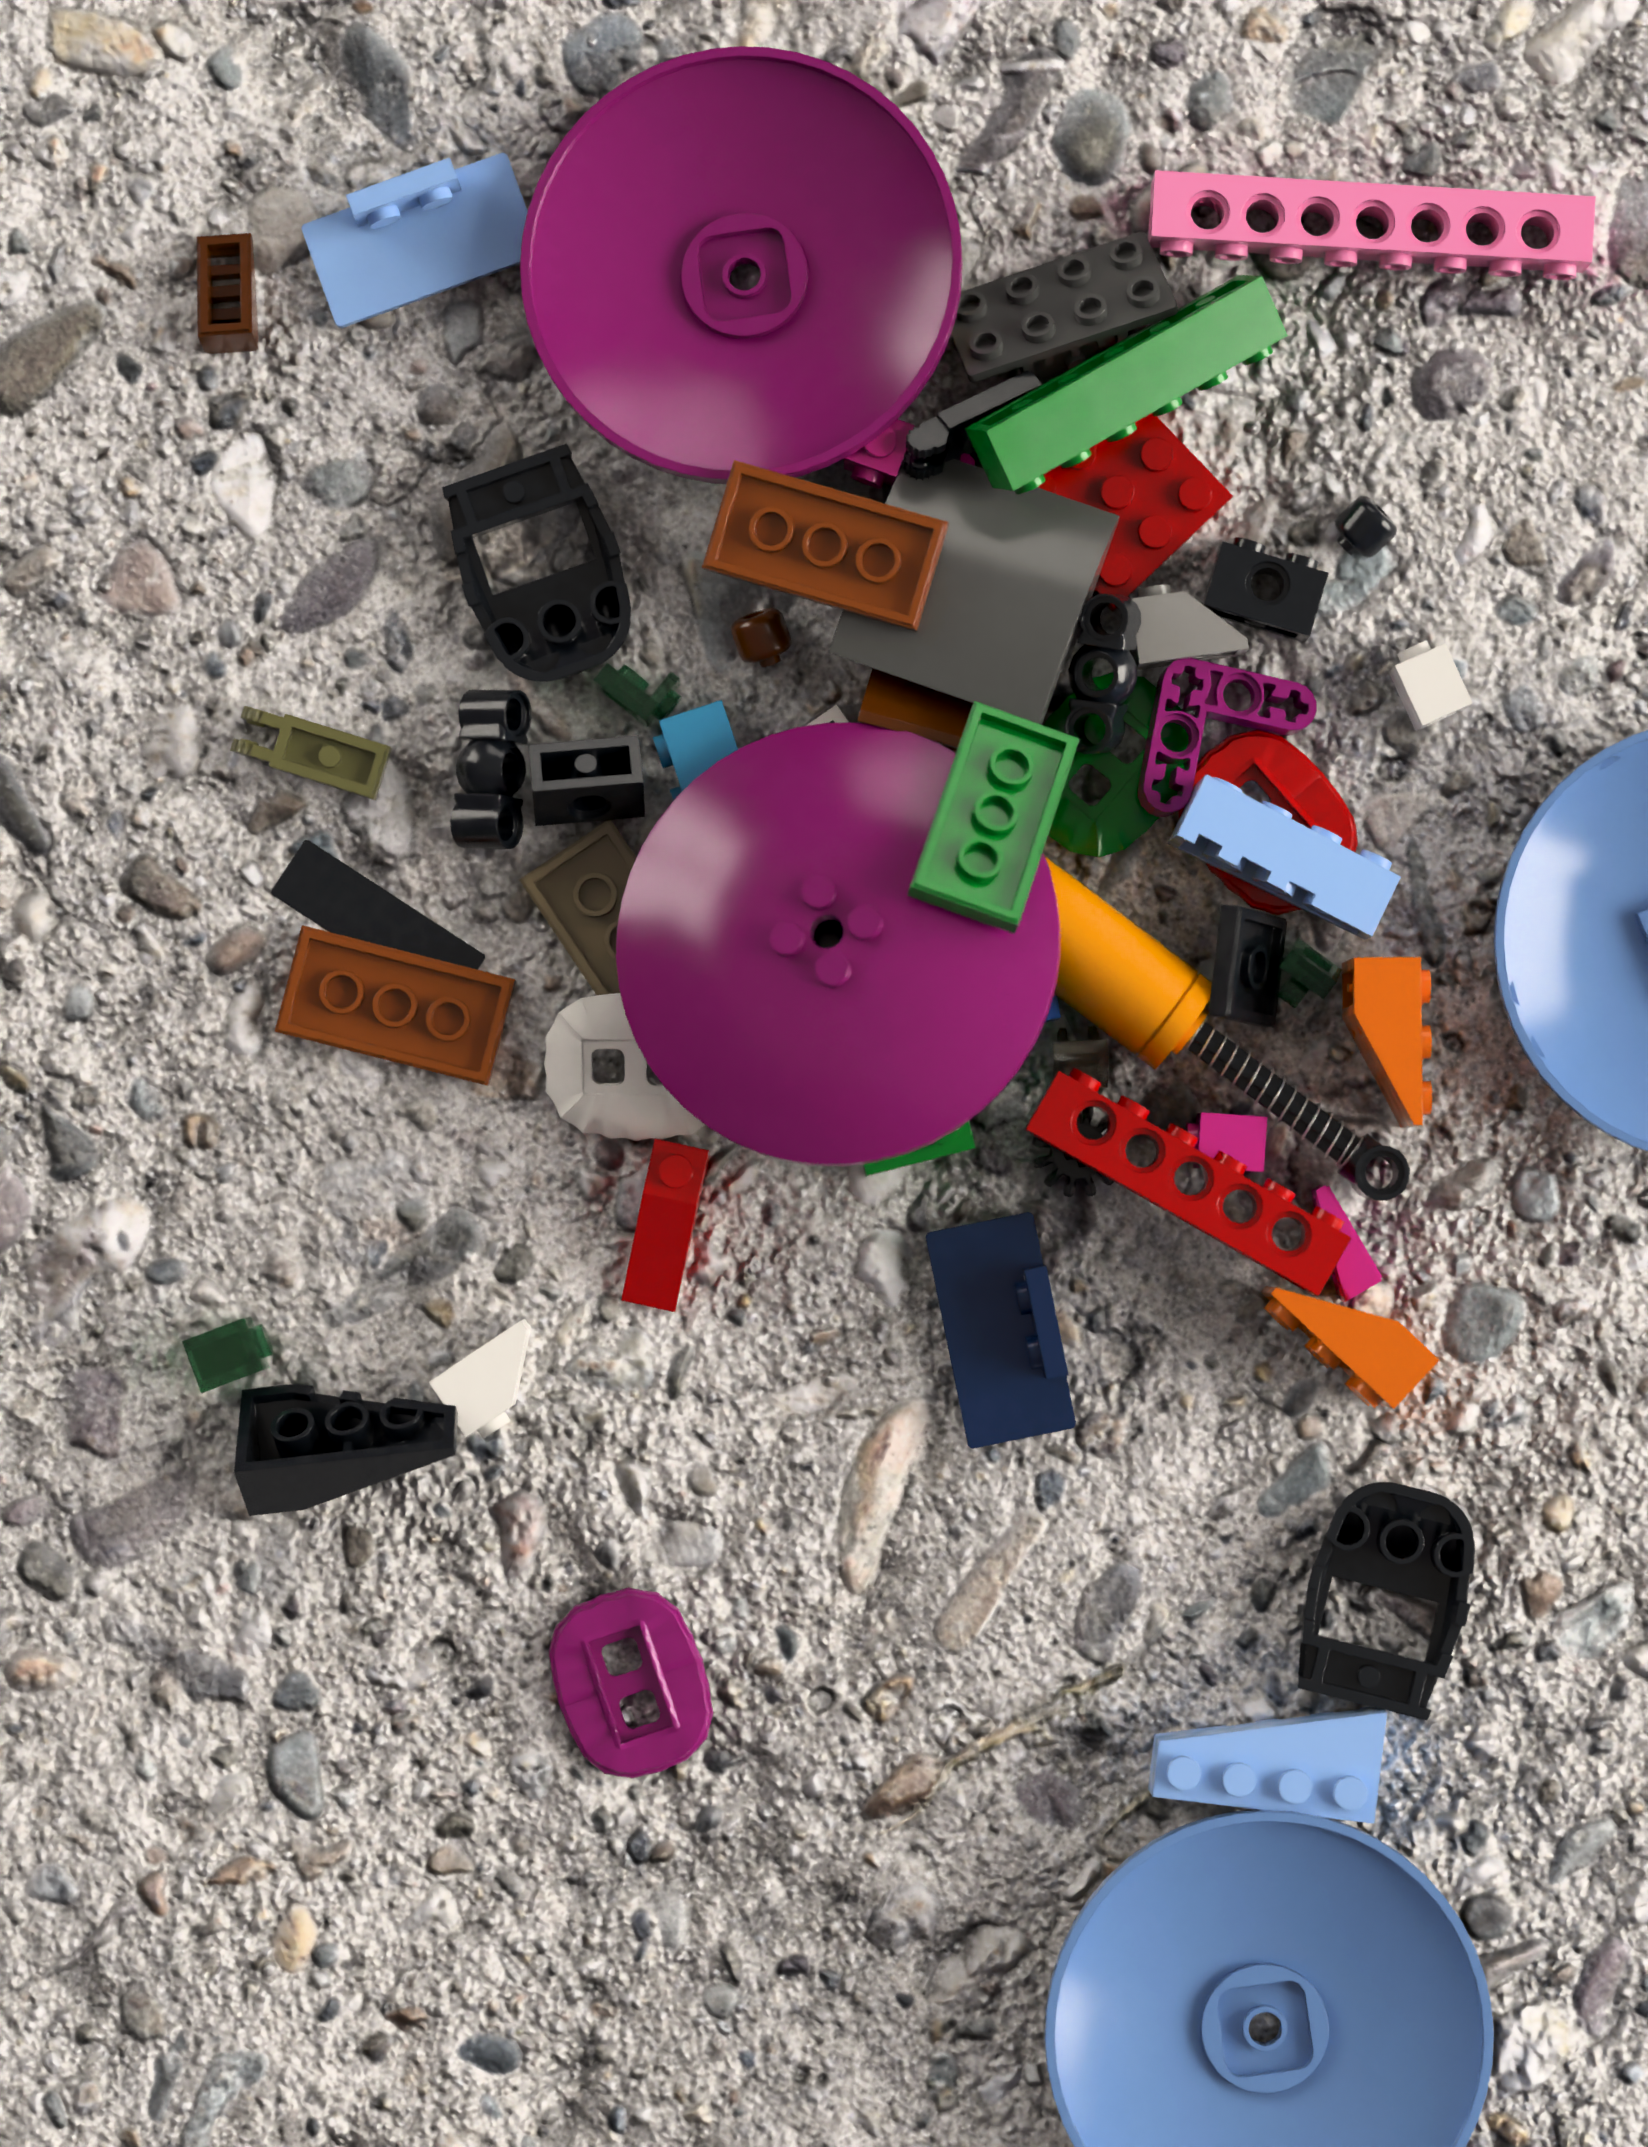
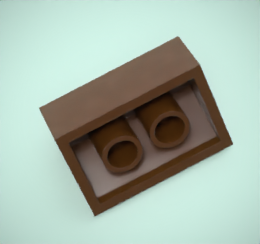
M872 668L857 723H865L894 731L912 732L937 742L956 753L973 703Z

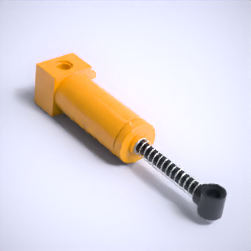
M1045 856L1058 898L1061 923V957L1054 992L1056 996L1134 1055L1138 1053L1137 1057L1154 1070L1171 1051L1176 1055L1181 1050L1192 1052L1197 1056L1196 1061L1201 1059L1209 1065L1208 1070L1213 1068L1220 1074L1219 1079L1225 1077L1232 1083L1231 1088L1237 1086L1243 1091V1096L1249 1095L1255 1100L1254 1105L1259 1103L1267 1109L1266 1114L1271 1112L1279 1118L1278 1123L1283 1121L1290 1126L1289 1131L1294 1129L1302 1135L1301 1140L1306 1138L1313 1144V1149L1317 1147L1325 1153L1324 1158L1329 1156L1337 1162L1336 1167L1339 1166L1337 1173L1351 1183L1352 1188L1358 1195L1368 1200L1387 1201L1397 1197L1405 1190L1410 1179V1168L1407 1159L1399 1150L1382 1145L1368 1133L1359 1138L1356 1135L1355 1129H1347L1344 1126L1343 1120L1338 1122L1332 1117V1112L1326 1113L1321 1109L1320 1103L1314 1104L1310 1101L1309 1094L1302 1095L1297 1091V1085L1290 1086L1286 1083L1285 1076L1278 1077L1274 1074V1068L1268 1069L1262 1064V1059L1256 1060L1251 1056L1250 1050L1244 1051L1241 1049L1239 1041L1233 1043L1227 1038V1033L1221 1034L1216 1030V1024H1208L1206 1020L1209 1010L1205 1006L1210 1000L1212 981L1202 973L1197 974L1198 970ZM1377 1157L1387 1160L1393 1171L1390 1183L1382 1189L1372 1187L1367 1182L1365 1176L1368 1163Z

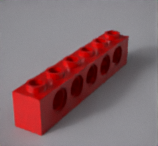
M1074 1067L1069 1075L1061 1071L1056 1072L1025 1126L1024 1131L1314 1296L1320 1295L1352 1237L1340 1231L1345 1223L1343 1220L1318 1206L1314 1207L1311 1214L1292 1204L1296 1196L1294 1192L1269 1178L1265 1180L1263 1186L1243 1176L1247 1169L1245 1164L1218 1150L1213 1159L1194 1147L1199 1139L1186 1130L1169 1123L1164 1131L1148 1122L1146 1118L1150 1111L1135 1101L1121 1095L1118 1102L1115 1103L1097 1093L1102 1083ZM1087 1107L1098 1108L1107 1117V1130L1102 1137L1096 1140L1085 1138L1077 1128L1078 1115ZM1135 1135H1145L1155 1144L1156 1156L1153 1162L1146 1167L1134 1166L1127 1159L1126 1145ZM1186 1162L1198 1165L1204 1174L1202 1188L1193 1195H1186L1180 1192L1174 1181L1176 1170ZM1234 1190H1241L1247 1193L1253 1204L1251 1215L1240 1223L1229 1220L1223 1210L1224 1199ZM1286 1217L1293 1219L1301 1230L1299 1243L1293 1249L1287 1251L1278 1248L1272 1239L1274 1225L1280 1219Z

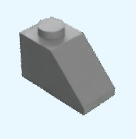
M1169 584L1153 585L1138 589L1139 597L1131 598L1138 605L1141 612V625L1135 635L1137 647L1136 650H1133L1137 670L1169 666L1178 659L1194 658L1207 661L1243 656L1249 649L1246 636L1186 591L1171 593V586Z

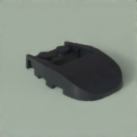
M567 444L442 487L444 498L449 502L453 524L451 536L463 582L461 586L468 606L473 609L485 632L484 636L491 649L506 669L519 677L531 681H557L598 667L619 650L627 637L631 624L630 600L619 556L621 552L614 532H611L590 486L584 482L572 460V452ZM576 502L596 559L493 595L473 538Z
M1377 1482L1362 1486L1342 1501L1332 1518L1312 1567L1304 1598L1298 1688L1428 1720L1431 1709L1427 1708L1426 1705L1438 1677L1444 1679L1453 1658V1649L1462 1626H1466L1471 1605L1467 1603L1470 1574L1474 1570L1475 1541L1473 1529L1468 1518L1454 1502L1437 1493L1392 1482ZM1332 1576L1438 1602L1425 1660L1422 1661L1319 1635Z

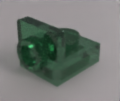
M606 663L594 679L595 687L645 727H648L654 718L658 720L667 718L682 698L676 692L681 685L680 678L672 672L667 675L651 697L644 692L649 684L624 664L617 671L610 664Z

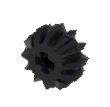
M1087 1107L1081 1111L1080 1123H1077V1128L1085 1138L1096 1140L1103 1136L1102 1132L1108 1127L1106 1115L1102 1117L1096 1126L1093 1127L1090 1125L1094 1114V1108ZM1035 1136L1033 1137L1032 1144L1034 1146L1050 1149L1049 1156L1038 1157L1032 1161L1034 1168H1042L1051 1163L1056 1168L1044 1179V1184L1047 1187L1056 1184L1060 1177L1064 1175L1067 1177L1063 1187L1064 1196L1072 1197L1076 1189L1077 1179H1081L1083 1190L1086 1196L1090 1197L1096 1194L1092 1175L1096 1174L1108 1186L1114 1183V1181L1086 1165L1079 1167L1075 1159L1066 1160L1063 1152Z

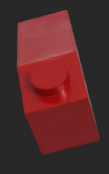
M654 1139L622 1301L672 1312L676 1311L711 1151Z

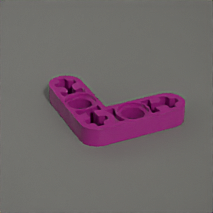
M1187 658L1173 661L1160 674L1156 686L1138 783V799L1141 806L1148 813L1156 817H1168L1177 813L1189 802L1193 790L1206 718L1278 735L1291 736L1302 731L1314 720L1317 712V702L1313 693L1306 686L1297 682L1203 660ZM1183 672L1188 673L1189 683L1196 685L1197 690H1192L1186 695L1182 711H1166L1165 706L1172 709L1179 701L1180 687L1172 684V680L1177 679ZM1240 683L1248 689L1251 703L1247 710L1235 711L1228 707L1223 698V691L1227 684ZM1264 689L1269 691L1265 698L1266 702L1281 704L1290 696L1294 698V707L1302 710V714H1298L1289 722L1285 720L1286 713L1284 710L1269 706L1262 712L1263 717L1259 716L1257 713L1264 701ZM1184 711H1193L1194 714L1192 716ZM1176 723L1186 730L1188 745L1185 750L1173 752L1163 745L1161 730L1165 724ZM1157 759L1166 764H1156L1155 760ZM1183 763L1184 769L1177 766L1171 771L1169 788L1177 791V796L1171 797L1166 804L1160 802V793L1152 790V785H1157L1163 780L1167 764Z

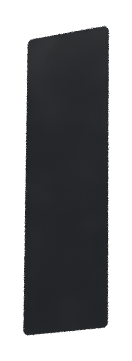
M304 840L271 890L273 896L331 933L477 970L485 959L483 953L309 840Z

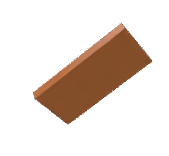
M734 460L702 568L710 572L917 632L949 523Z
M302 925L275 1032L489 1086L516 980Z

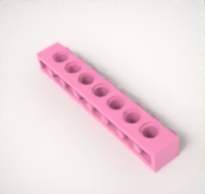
M1155 170L1151 182L1148 240L1152 248H1160L1161 255L1175 258L1190 257L1193 255V250L1215 251V258L1227 261L1246 260L1248 253L1269 254V261L1279 264L1301 263L1303 256L1324 258V264L1332 267H1353L1357 265V260L1379 261V268L1395 271L1409 270L1412 268V263L1434 264L1433 270L1435 272L1445 274L1464 273L1467 271V266L1488 267V274L1498 277H1516L1521 275L1522 270L1543 271V277L1546 279L1572 280L1576 278V273H1584L1592 263L1596 196ZM1200 206L1211 207L1218 213L1220 224L1213 229H1202L1192 220L1191 212ZM1252 210H1265L1273 217L1275 228L1269 232H1257L1248 225L1246 215ZM1307 213L1321 214L1328 221L1329 232L1321 236L1309 234L1302 226L1301 217ZM1363 216L1377 218L1383 226L1384 235L1377 239L1365 238L1359 233L1356 220ZM1418 219L1431 221L1438 230V239L1433 242L1418 240L1412 233L1411 223ZM1473 222L1485 224L1492 232L1493 242L1485 246L1474 244L1467 236L1466 226ZM1530 225L1539 227L1546 234L1547 246L1541 249L1529 247L1522 239L1521 229Z

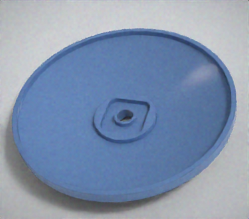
M1255 1809L1214 1815L1180 1826L1142 1847L1106 1877L1089 1897L1072 1923L1059 1951L1051 1976L1046 2002L1044 2039L1046 2064L1053 2097L1063 2126L1074 2147H1466L1479 2120L1488 2091L1493 2063L1494 2029L1488 1986L1476 1948L1462 1921L1447 1899L1422 1871L1401 1853L1378 1838L1349 1824L1298 1812ZM1259 2013H1271L1279 2019L1280 2028L1278 2034L1267 2042L1253 2039L1249 2034V2024L1253 2017Z

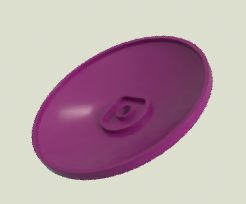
M745 46L708 49L659 63L629 78L586 111L562 139L550 157L536 185L526 216L520 259L521 292L530 333L551 380L570 407L598 435L631 458L665 473L684 479L712 484H727L734 460L791 477H800L828 467L852 455L882 434L918 397L934 373L947 347L957 316L963 270L960 227L955 203L945 174L932 149L905 114L875 87L851 72L827 61L793 51ZM743 264L753 265L761 273L759 282L749 290L736 289L730 283V276L733 270Z

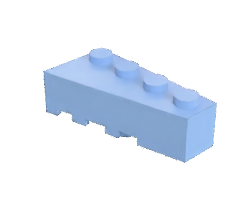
M1206 774L1195 785L1189 802L1185 805L1169 838L1168 845L1364 940L1373 936L1401 876L1389 870L1392 862L1365 849H1362L1359 855L1340 845L1342 838L1316 825H1312L1310 829L1291 819L1293 815L1287 810L1266 801L1260 803L1243 794V790L1223 779Z
M1371 1706L1358 1710L1331 1711L1310 1714V1716L1259 1720L1254 1723L1239 1725H1221L1154 1734L1148 1790L1152 1797L1256 1810L1298 1812L1324 1818L1374 1824L1387 1712Z

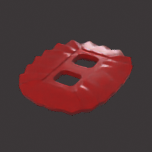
M1257 729L1229 735L1218 745L1207 751L1197 762L1193 789L1206 774L1223 779L1239 788L1246 782L1253 781L1269 797L1270 803L1290 812L1293 815L1291 819L1310 829L1312 825H1316L1342 838L1340 845L1356 853L1358 847L1355 819L1346 803L1324 773L1284 737ZM1184 807L1178 811L1179 818L1184 810ZM1206 863L1211 873L1218 877L1231 892L1239 896L1253 909L1263 910L1275 915L1302 910Z

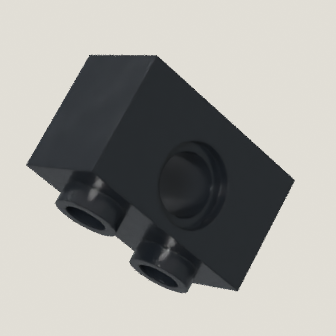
M1235 537L1233 544L1223 541L1218 549L1202 604L1222 619L1305 643L1311 635L1329 573L1318 570L1319 562L1303 555L1287 553L1284 560L1264 554L1266 546L1249 539ZM1259 574L1271 575L1279 584V596L1270 601L1259 599L1252 591V578Z
M639 735L528 745L535 826L645 817L644 780Z

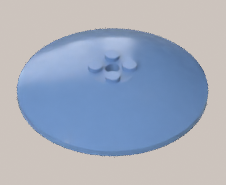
M1648 730L1634 734L1605 748L1581 764L1561 781L1537 808L1523 829L1510 855L1500 885L1495 911L1493 939L1495 971L1501 1000L1510 1026L1524 1054L1538 1075L1557 1097L1581 1118L1605 1134L1648 1152Z

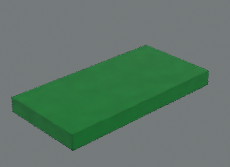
M974 701L907 896L1015 934L1080 739Z

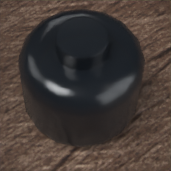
M1360 496L1354 500L1335 521V526L1341 534L1337 542L1350 555L1357 551L1364 557H1373L1397 533V527L1394 522L1368 496Z

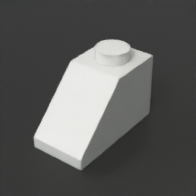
M525 1319L519 1321L429 1381L443 1404L456 1406L458 1412L457 1425L465 1437L478 1431L484 1439L511 1421L505 1411L516 1404L531 1330Z

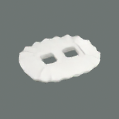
M620 993L581 998L558 1013L545 1037L546 1055L544 1067L547 1076L546 1093L554 1102L561 1119L573 1124L582 1133L600 1134L610 1139L627 1138L635 1141L649 1138L663 1140L677 1135H692L705 1126L704 1123L688 1112L667 1091L663 1084H654L649 1081L648 1063L635 1041L625 1015ZM618 1049L623 1052L625 1078L623 1082L599 1083L594 1079L593 1052L595 1050Z

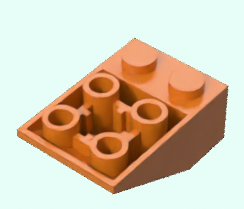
M1354 957L1342 963V1019L1400 1127L1423 1125V1116L1430 1115L1432 1111L1431 1081H1422L1423 1059H1430L1432 1051L1430 1025H1422L1423 1003H1430L1431 999L1430 970H1421V957Z
M1265 1286L1261 1291L1269 1300L1263 1309L1287 1331L1290 1329L1294 1332L1298 1327L1310 1338L1304 1347L1326 1368L1330 1367L1335 1370L1339 1365L1350 1376L1344 1385L1367 1406L1371 1405L1374 1409L1379 1404L1395 1409L1440 1361L1399 1321L1276 1287Z

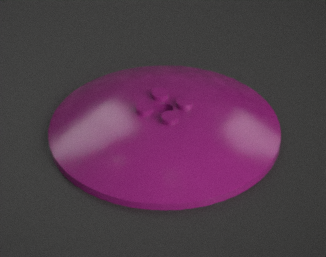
M823 723L797 727L769 735L745 745L716 762L695 778L672 801L655 823L634 862L621 901L616 942L619 989L628 1023L649 1067L667 1091L688 1112L711 1130L735 1144L761 1155L791 1163L814 1166H853L880 1162L906 1155L930 1145L960 1128L981 1112L1006 1087L1023 1065L1036 1043L1048 1016L1057 984L1061 957V923L1058 898L1051 871L1043 852L1015 934L907 896L955 756V752L912 732L894 731L865 723ZM829 919L841 922L844 933L841 941L836 946L821 948L816 945L814 932L821 922Z

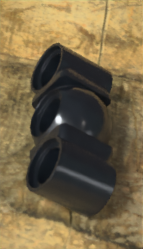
M1098 594L1086 602L1080 614V623L1083 630L1078 637L1077 643L1084 645L1073 655L1068 668L1069 684L1076 698H1069L1071 713L1067 716L1064 724V733L1080 739L1076 751L1082 754L1107 753L1116 749L1122 742L1125 734L1123 717L1128 705L1122 703L1131 695L1138 679L1137 666L1129 650H1136L1137 647L1135 635L1141 625V612L1138 605L1130 597L1122 594ZM1112 603L1120 610L1122 622L1120 628L1115 633L1108 634L1101 626L1100 615L1102 610ZM1100 659H1105L1111 664L1114 674L1112 683L1104 690L1099 688L1092 678L1093 667ZM1092 714L1098 715L1105 724L1104 738L1098 744L1091 743L1084 733L1085 722Z
M468 690L460 701L458 714L461 727L459 739L470 742L461 750L456 763L457 780L466 794H454L456 804L450 819L451 834L455 843L461 848L513 849L519 844L524 828L521 811L523 799L514 798L513 795L522 787L525 781L526 762L517 745H527L528 743L526 734L530 728L532 718L530 701L521 690Z

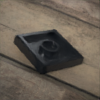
M1221 905L1209 1016L1253 1026L1274 1028L1287 929L1285 918L1241 906Z

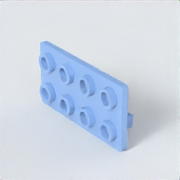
M499 153L455 170L449 157L346 195L350 205L349 208L305 223L301 228L335 324L339 328H344L519 265L522 236L528 211L506 153Z

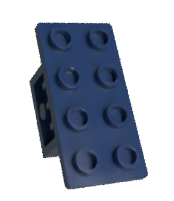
M1025 1212L928 1232L925 1238L968 1446L974 1449L1074 1428L1076 1420L1067 1381V1375L1069 1374L1047 1267L1043 1264L1033 1214Z

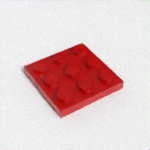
M1152 413L1135 422L1137 430L1127 437L1114 442H1107L1105 439L1089 448L1092 454L1083 462L1068 468H1061L1059 465L1043 474L1046 480L1037 487L1120 516L1094 590L1096 595L1122 594L1129 597L1233 497L1157 416H1152ZM1112 603L1107 605L1112 611L1117 608Z

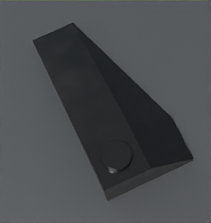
M302 1384L242 1390L234 1474L249 1516L305 1510L456 1455L457 1408L452 1405L393 1398L386 1403L362 1400L359 1392L343 1390L340 1397L316 1394L313 1386Z

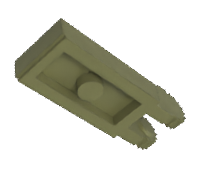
M244 706L240 718L246 720L248 724L260 728L268 727L278 730V738L274 750L259 746L258 743L247 739H233L230 751L269 763L270 768L376 801L392 751L390 746L292 715L285 714L284 717Z

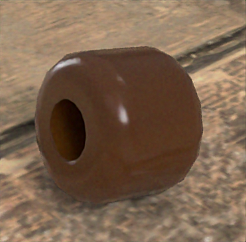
M768 608L750 613L736 620L731 626V633L739 656L746 663L759 662L761 668L774 665L781 661L779 654L787 651L791 646V637L784 617L776 608Z

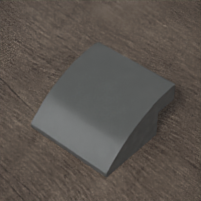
M956 459L945 462L942 473L935 476L930 475L929 479L924 478L923 480H916L914 477L910 478V475L906 474V470L903 469V462L885 504L949 523L918 630L916 632L843 610L828 652L971 703L977 701L1042 725L1060 673H1066L1081 630L1080 614L1082 608L1092 598L1120 516L1040 488H1035L1022 494L992 488L984 469Z

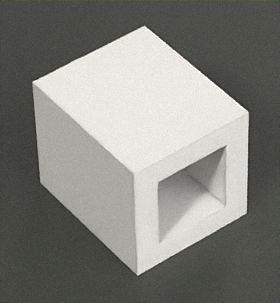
M1424 641L1397 654L1401 663L1395 665L1389 671V675L1415 731L1465 710L1473 703L1446 643L1431 649L1428 641Z

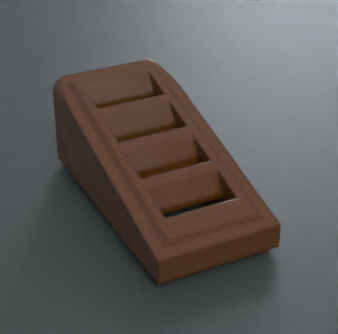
M251 233L197 237L198 339L205 353L218 354L258 350L253 237ZM240 256V264L211 266V258ZM240 279V284L212 286V281ZM240 302V307L214 309V303Z

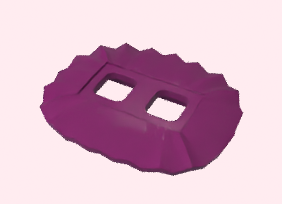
M628 1587L616 1592L601 1594L589 1601L575 1605L555 1626L548 1654L559 1707L581 1754L594 1767L604 1774L634 1779L662 1772L687 1761L705 1742L714 1712L703 1658L697 1649L693 1634L687 1627L679 1609L658 1592ZM625 1638L634 1639L642 1658V1665L638 1669L617 1676L611 1675L608 1672L602 1654L603 1647ZM644 1690L651 1691L654 1694L660 1717L654 1722L636 1728L628 1727L620 1708V1700Z

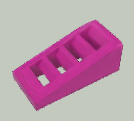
M1319 1185L1311 1190L1313 1206H1318L1343 1220L1345 1223L1340 1231L1352 1237L1332 1272L1336 1293L1341 1301L1346 1302L1381 1282L1382 1275L1331 1188L1326 1185Z

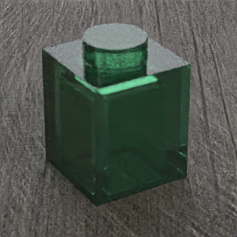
M252 1317L242 1318L182 1341L201 1393L269 1369L270 1366L266 1357L274 1355L273 1347L264 1325L254 1326Z

